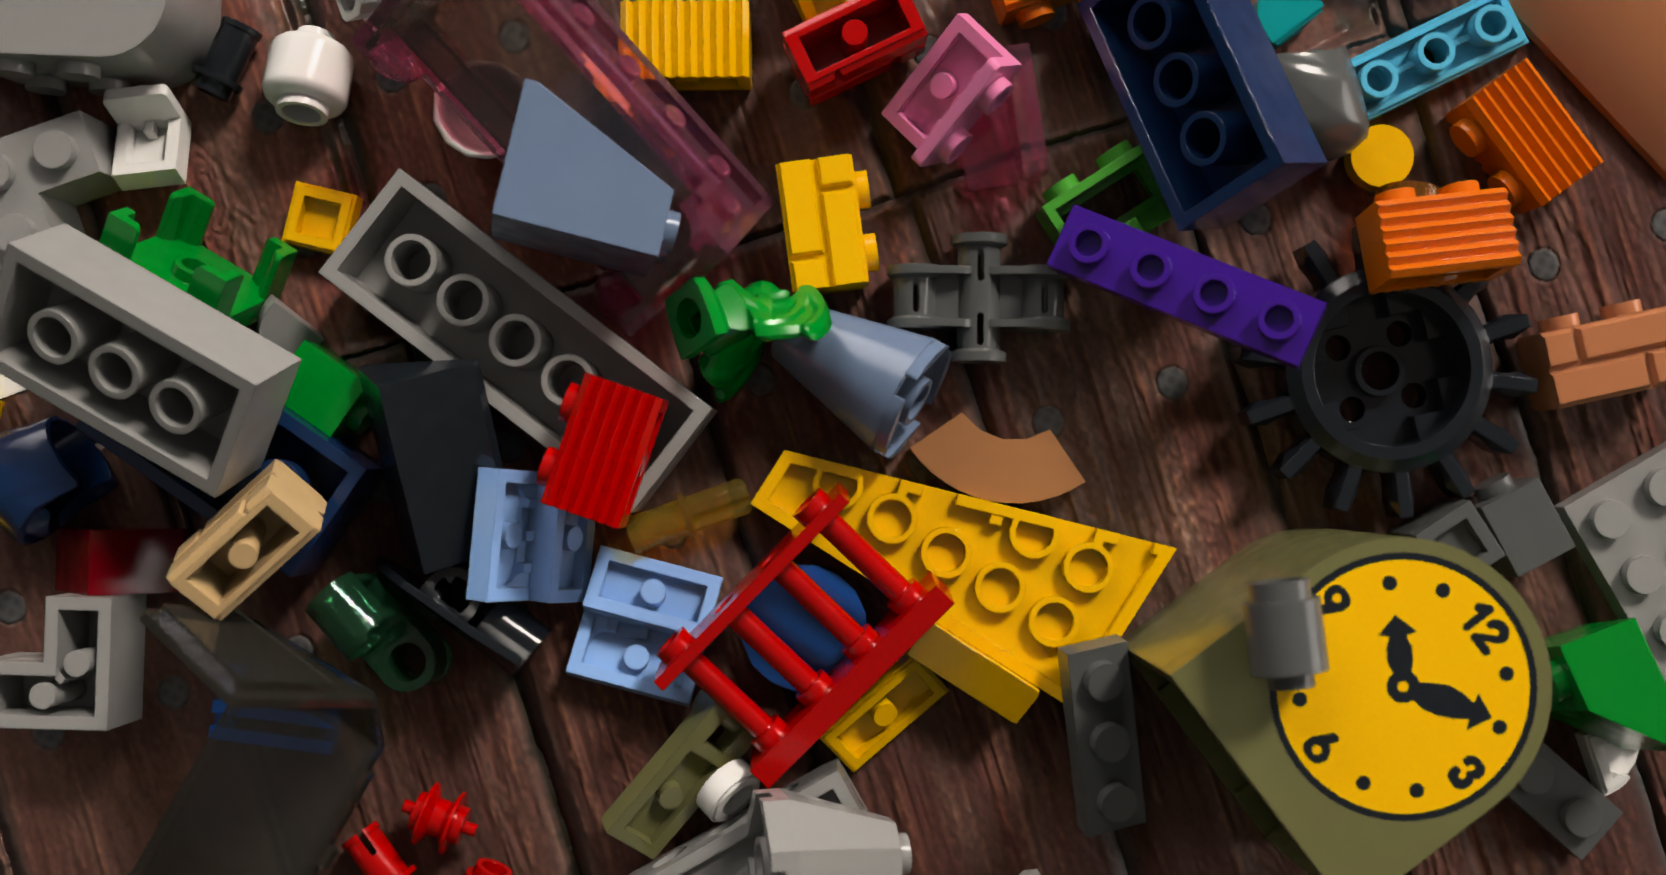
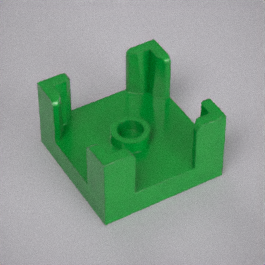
M190 186L170 194L156 236L138 243L140 224L134 221L136 212L128 207H124L108 213L99 243L245 327L257 322L259 311L271 294L280 299L298 252L297 249L276 237L268 238L255 272L251 275L202 246L215 203L212 199Z

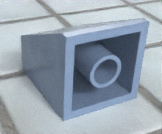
M525 78L492 210V238L646 277L655 261L665 262L667 253L672 252L675 244L681 213L670 210L674 189L540 82Z

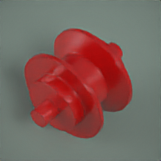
M436 782L429 793L422 791L416 802L406 799L401 812L410 814L408 828L413 830L411 844L417 845L426 835L437 838L438 852L443 855L450 844L457 846L464 834L474 837L479 825L469 822L472 808L466 806L468 793L463 792L454 801L442 798L441 783Z

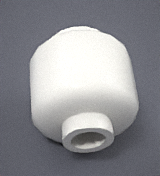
M304 25L295 31L279 34L271 42L268 50L262 81L264 96L275 107L276 113L289 122L309 127L324 125L329 119L341 115L348 105L354 73L353 56L343 44L336 41L335 36L330 31L318 26Z

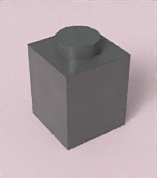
M1504 472L1489 477L1473 487L1475 497L1469 500L1506 554L1490 565L1499 574L1520 577L1576 547L1539 478L1511 477L1509 472Z

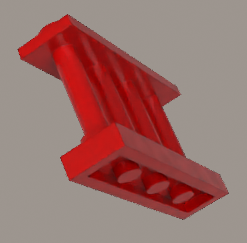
M839 482L828 493L818 488L808 496L793 514V517L799 523L691 632H688L683 626L680 627L656 654L662 662L658 666L654 683L662 691L683 671L753 736L750 742L754 746L751 752L750 772L768 789L955 604L949 588L931 571L920 582L914 577L907 580L839 515L850 503L848 491ZM819 533L889 598L887 607L891 611L874 628L868 623L861 626L792 561ZM773 579L844 645L841 652L845 657L828 674L823 669L815 672L747 608ZM727 626L736 632L798 691L796 699L799 703L783 719L777 714L770 717L701 653Z

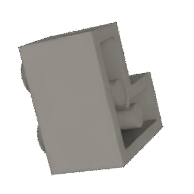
M78 110L0 138V270L8 242L64 223L85 234L76 206L121 191V188L111 176L117 134L115 127Z
M64 593L46 596L44 653L16 652L0 656V728L108 731L142 719L147 594L86 596Z

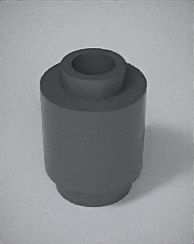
M1310 577L1276 578L1247 583L1249 601L1242 603L1251 676L1267 678L1268 688L1272 691H1293L1315 687V674L1330 670L1321 596L1312 595Z

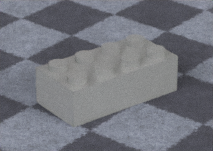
M66 223L8 242L0 270L1 375L214 498L262 467L301 363V358Z

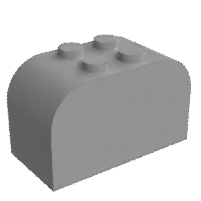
M0 0V77L15 83L24 84L27 91L52 96L67 95L68 87H89L88 91L90 93L104 97V91L107 89L165 84L170 89L181 86L196 77V74L191 71L193 65L201 66L221 25L222 0Z

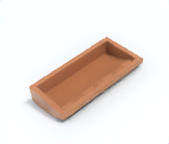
M1508 0L1524 33L1666 182V0Z

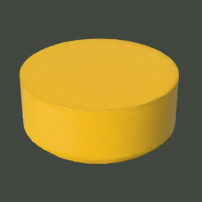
M1384 124L1369 127L1368 137L1350 154L1344 156V167L1348 177L1354 184L1368 191H1382L1398 184L1409 174L1414 162V150L1409 138L1398 128Z

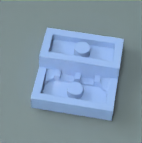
M478 467L466 600L486 603L527 600L543 603L583 602L591 576L595 521L541 503L545 487L536 484L538 471Z
M601 545L582 604L584 612L565 672L568 676L690 707L696 683L682 671L662 691L654 683L658 666L662 662L656 654L680 627L683 626L688 632H691L717 606L723 577Z

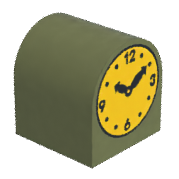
M1318 527L1279 531L1264 536L1237 551L1123 638L1128 643L1129 660L1259 832L1275 850L1305 875H1405L1493 808L1511 792L1523 778L1536 757L1548 726L1551 711L1552 675L1548 651L1542 632L1523 598L1504 577L1479 558L1453 546L1426 539ZM1310 577L1312 595L1321 596L1330 670L1315 674L1316 686L1312 688L1293 691L1269 690L1267 678L1251 676L1242 603L1249 601L1247 583L1276 578Z

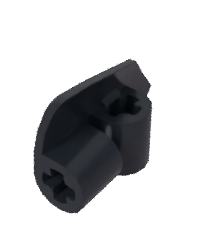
M380 556L375 562L388 579L511 677L524 666L551 632L549 627L516 601L498 602L491 611L486 608L489 602L469 600V604L464 601L456 606L448 600L452 596L453 590L447 582L452 584L463 579L467 583L469 562L438 570L425 582L409 569L383 556Z

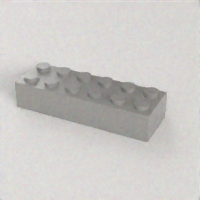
M400 168L319 270V273L433 361L479 358L488 403L547 449L549 446L557 449L560 447L568 424L558 420L560 406L568 386L572 382L581 385L585 372L669 401L631 513L642 511L718 412Z

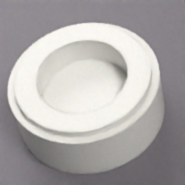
M744 759L732 760L719 768L705 782L698 793L696 803L712 822L727 821L741 812L750 803L752 791L759 789L760 780L750 772V766Z

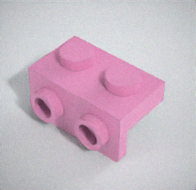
M958 13L881 114L917 148L911 159L920 167L943 162L950 164L970 145L973 135L969 130L982 114L990 115L1010 96L1014 88L1010 80L1022 64L968 13Z

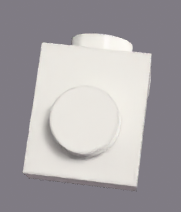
M153 84L105 90L103 104L118 124L111 176L121 190L128 191L186 184L192 123L170 88L165 84Z

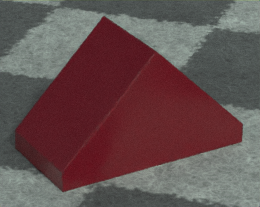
M59 527L56 540L55 590L86 596L179 592L166 579V575L171 564L174 562L173 559L178 548L188 539V529Z

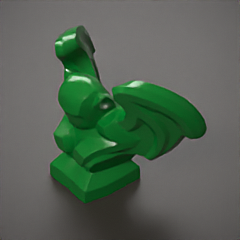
M705 277L690 279L679 290L664 300L670 328L681 360L693 358L702 351L703 354L698 360L704 380L715 386V400L719 403L729 400L751 377L764 353L767 342L797 337H806L808 341H817L830 331L832 320L828 305L815 287L802 285L794 295L789 297L790 292L788 290L779 289L768 281H756L742 288L737 282L730 279L718 283L713 289Z

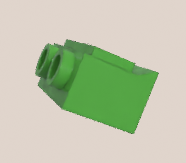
M1127 139L1112 147L1095 160L1100 170L1079 182L1073 173L1042 193L1041 195L1047 204L1043 205L1035 215L1055 246L1065 225L1061 218L1071 212L1074 204L1081 206L1134 172L1150 198L1115 220L1148 233L1172 218L1140 144L1133 148Z

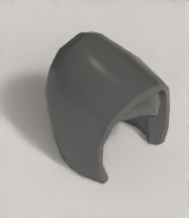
M1338 46L1328 50L1317 48L1309 52L1276 54L1326 160L1333 161L1350 154L1368 137L1369 119L1363 92L1346 46Z

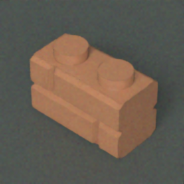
M1635 299L1599 307L1601 320L1580 324L1578 312L1537 321L1539 334L1520 337L1516 343L1522 371L1526 375L1538 379L1537 392L1528 394L1531 408L1535 411L1556 410L1666 386V306L1643 311L1641 300Z

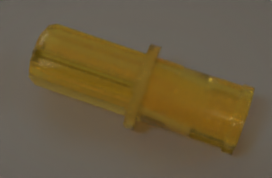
M738 478L688 496H684L683 491L676 493L677 500L631 515L626 525V530L635 553L639 555L643 551L688 535L691 536L692 540L698 539L699 531L747 515L753 510L750 504L751 499L745 483L742 479Z

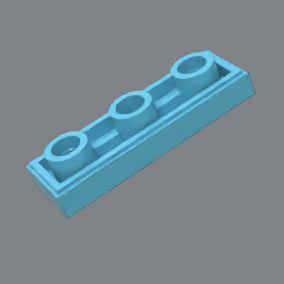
M1471 0L1351 58L1363 92L1368 119L1371 121L1529 43L1508 0ZM1424 49L1429 50L1433 54L1435 63L1427 60L1424 55Z

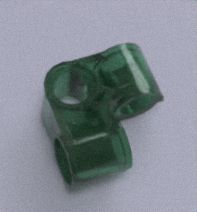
M377 570L373 573L361 574L346 573L321 590L305 608V613L348 661H353L361 656L382 679L383 683L392 690L409 692L433 685L443 679L450 669L452 654L451 647L446 639L441 636L416 608L412 598L388 579L382 571ZM411 643L421 648L426 657L425 670L420 677L413 675L405 666V651Z

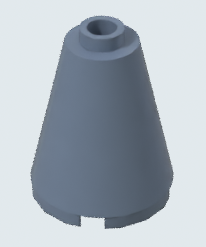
M831 309L829 311L832 326L823 338L817 341H808L806 337L771 341L772 358L875 453H880L888 459L893 458L900 452L916 432L921 423L914 419L925 402L932 405L947 374L952 357V351L948 350L949 346L942 343L939 339Z

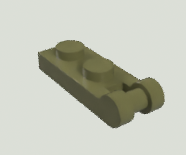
M701 689L695 697L690 714L600 818L606 833L654 860L698 809L699 806L696 803V799L705 782L723 765L732 760L740 759L751 747L752 744L750 742L753 736ZM720 725L724 728V732L714 742L709 737Z

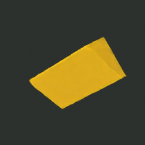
M935 623L907 652L909 657L1015 724L1018 723L1035 702L1040 692L1035 685L938 623Z
M906 652L819 739L854 773L949 690L933 671L909 657Z

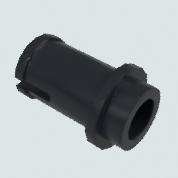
M222 16L221 25L202 65L195 64L192 67L191 71L196 74L192 86L209 96L230 103L234 93L241 95L243 88L238 83L257 43L261 41L263 36L252 27L236 19Z

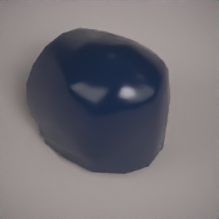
M53 416L28 426L16 427L0 433V527L22 546L31 545L45 539L83 508L109 494L119 486L110 464L97 445L66 419Z

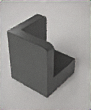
M1438 498L1415 513L1414 517H1409L1389 531L1390 535L1420 538L1453 546L1479 558L1489 566L1506 555L1470 500Z

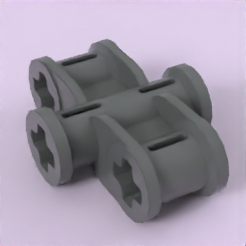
M982 231L956 233L951 235L950 245L957 249V265L901 263L887 266V277L893 279V317L886 320V325L914 333L956 331V350L952 351L950 363H1007V353L1000 350V332L1025 334L1070 332V321L1064 319V281L1070 279V277L1050 270L1047 264L1001 266V249L1008 244L1007 234ZM978 255L980 256V280L977 278ZM914 285L917 287V312L913 310ZM977 317H978L979 320H980V321H979V344L977 343Z

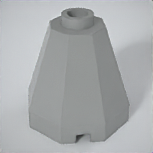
M781 788L752 791L747 819V839L755 840L754 857L748 858V875L910 874L912 851L909 837L905 832L898 833L897 825L891 818Z

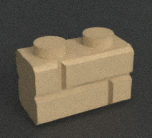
M275 459L206 522L204 529H198L178 548L166 579L174 588L212 618L222 621L321 531L322 516L325 514L327 502L323 496L287 465Z

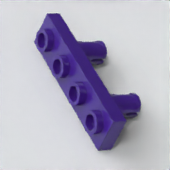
M1075 204L1047 262V266L1052 271L1296 370L1299 369L1327 309V303Z

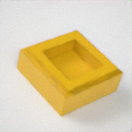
M296 181L281 241L290 246L332 255L359 220L364 199L358 195Z

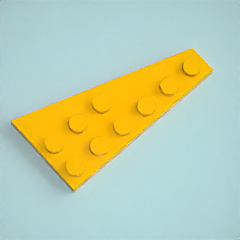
M787 450L783 451L750 503L792 530L799 523L793 517V514L806 498L818 488L828 493L839 482L848 491L850 502L839 515L907 580L914 577L920 582L931 571L949 588L955 604L936 623L1062 703L1057 647L1114 634L1122 637L1177 549ZM819 533L811 541L812 544L863 575L822 534Z

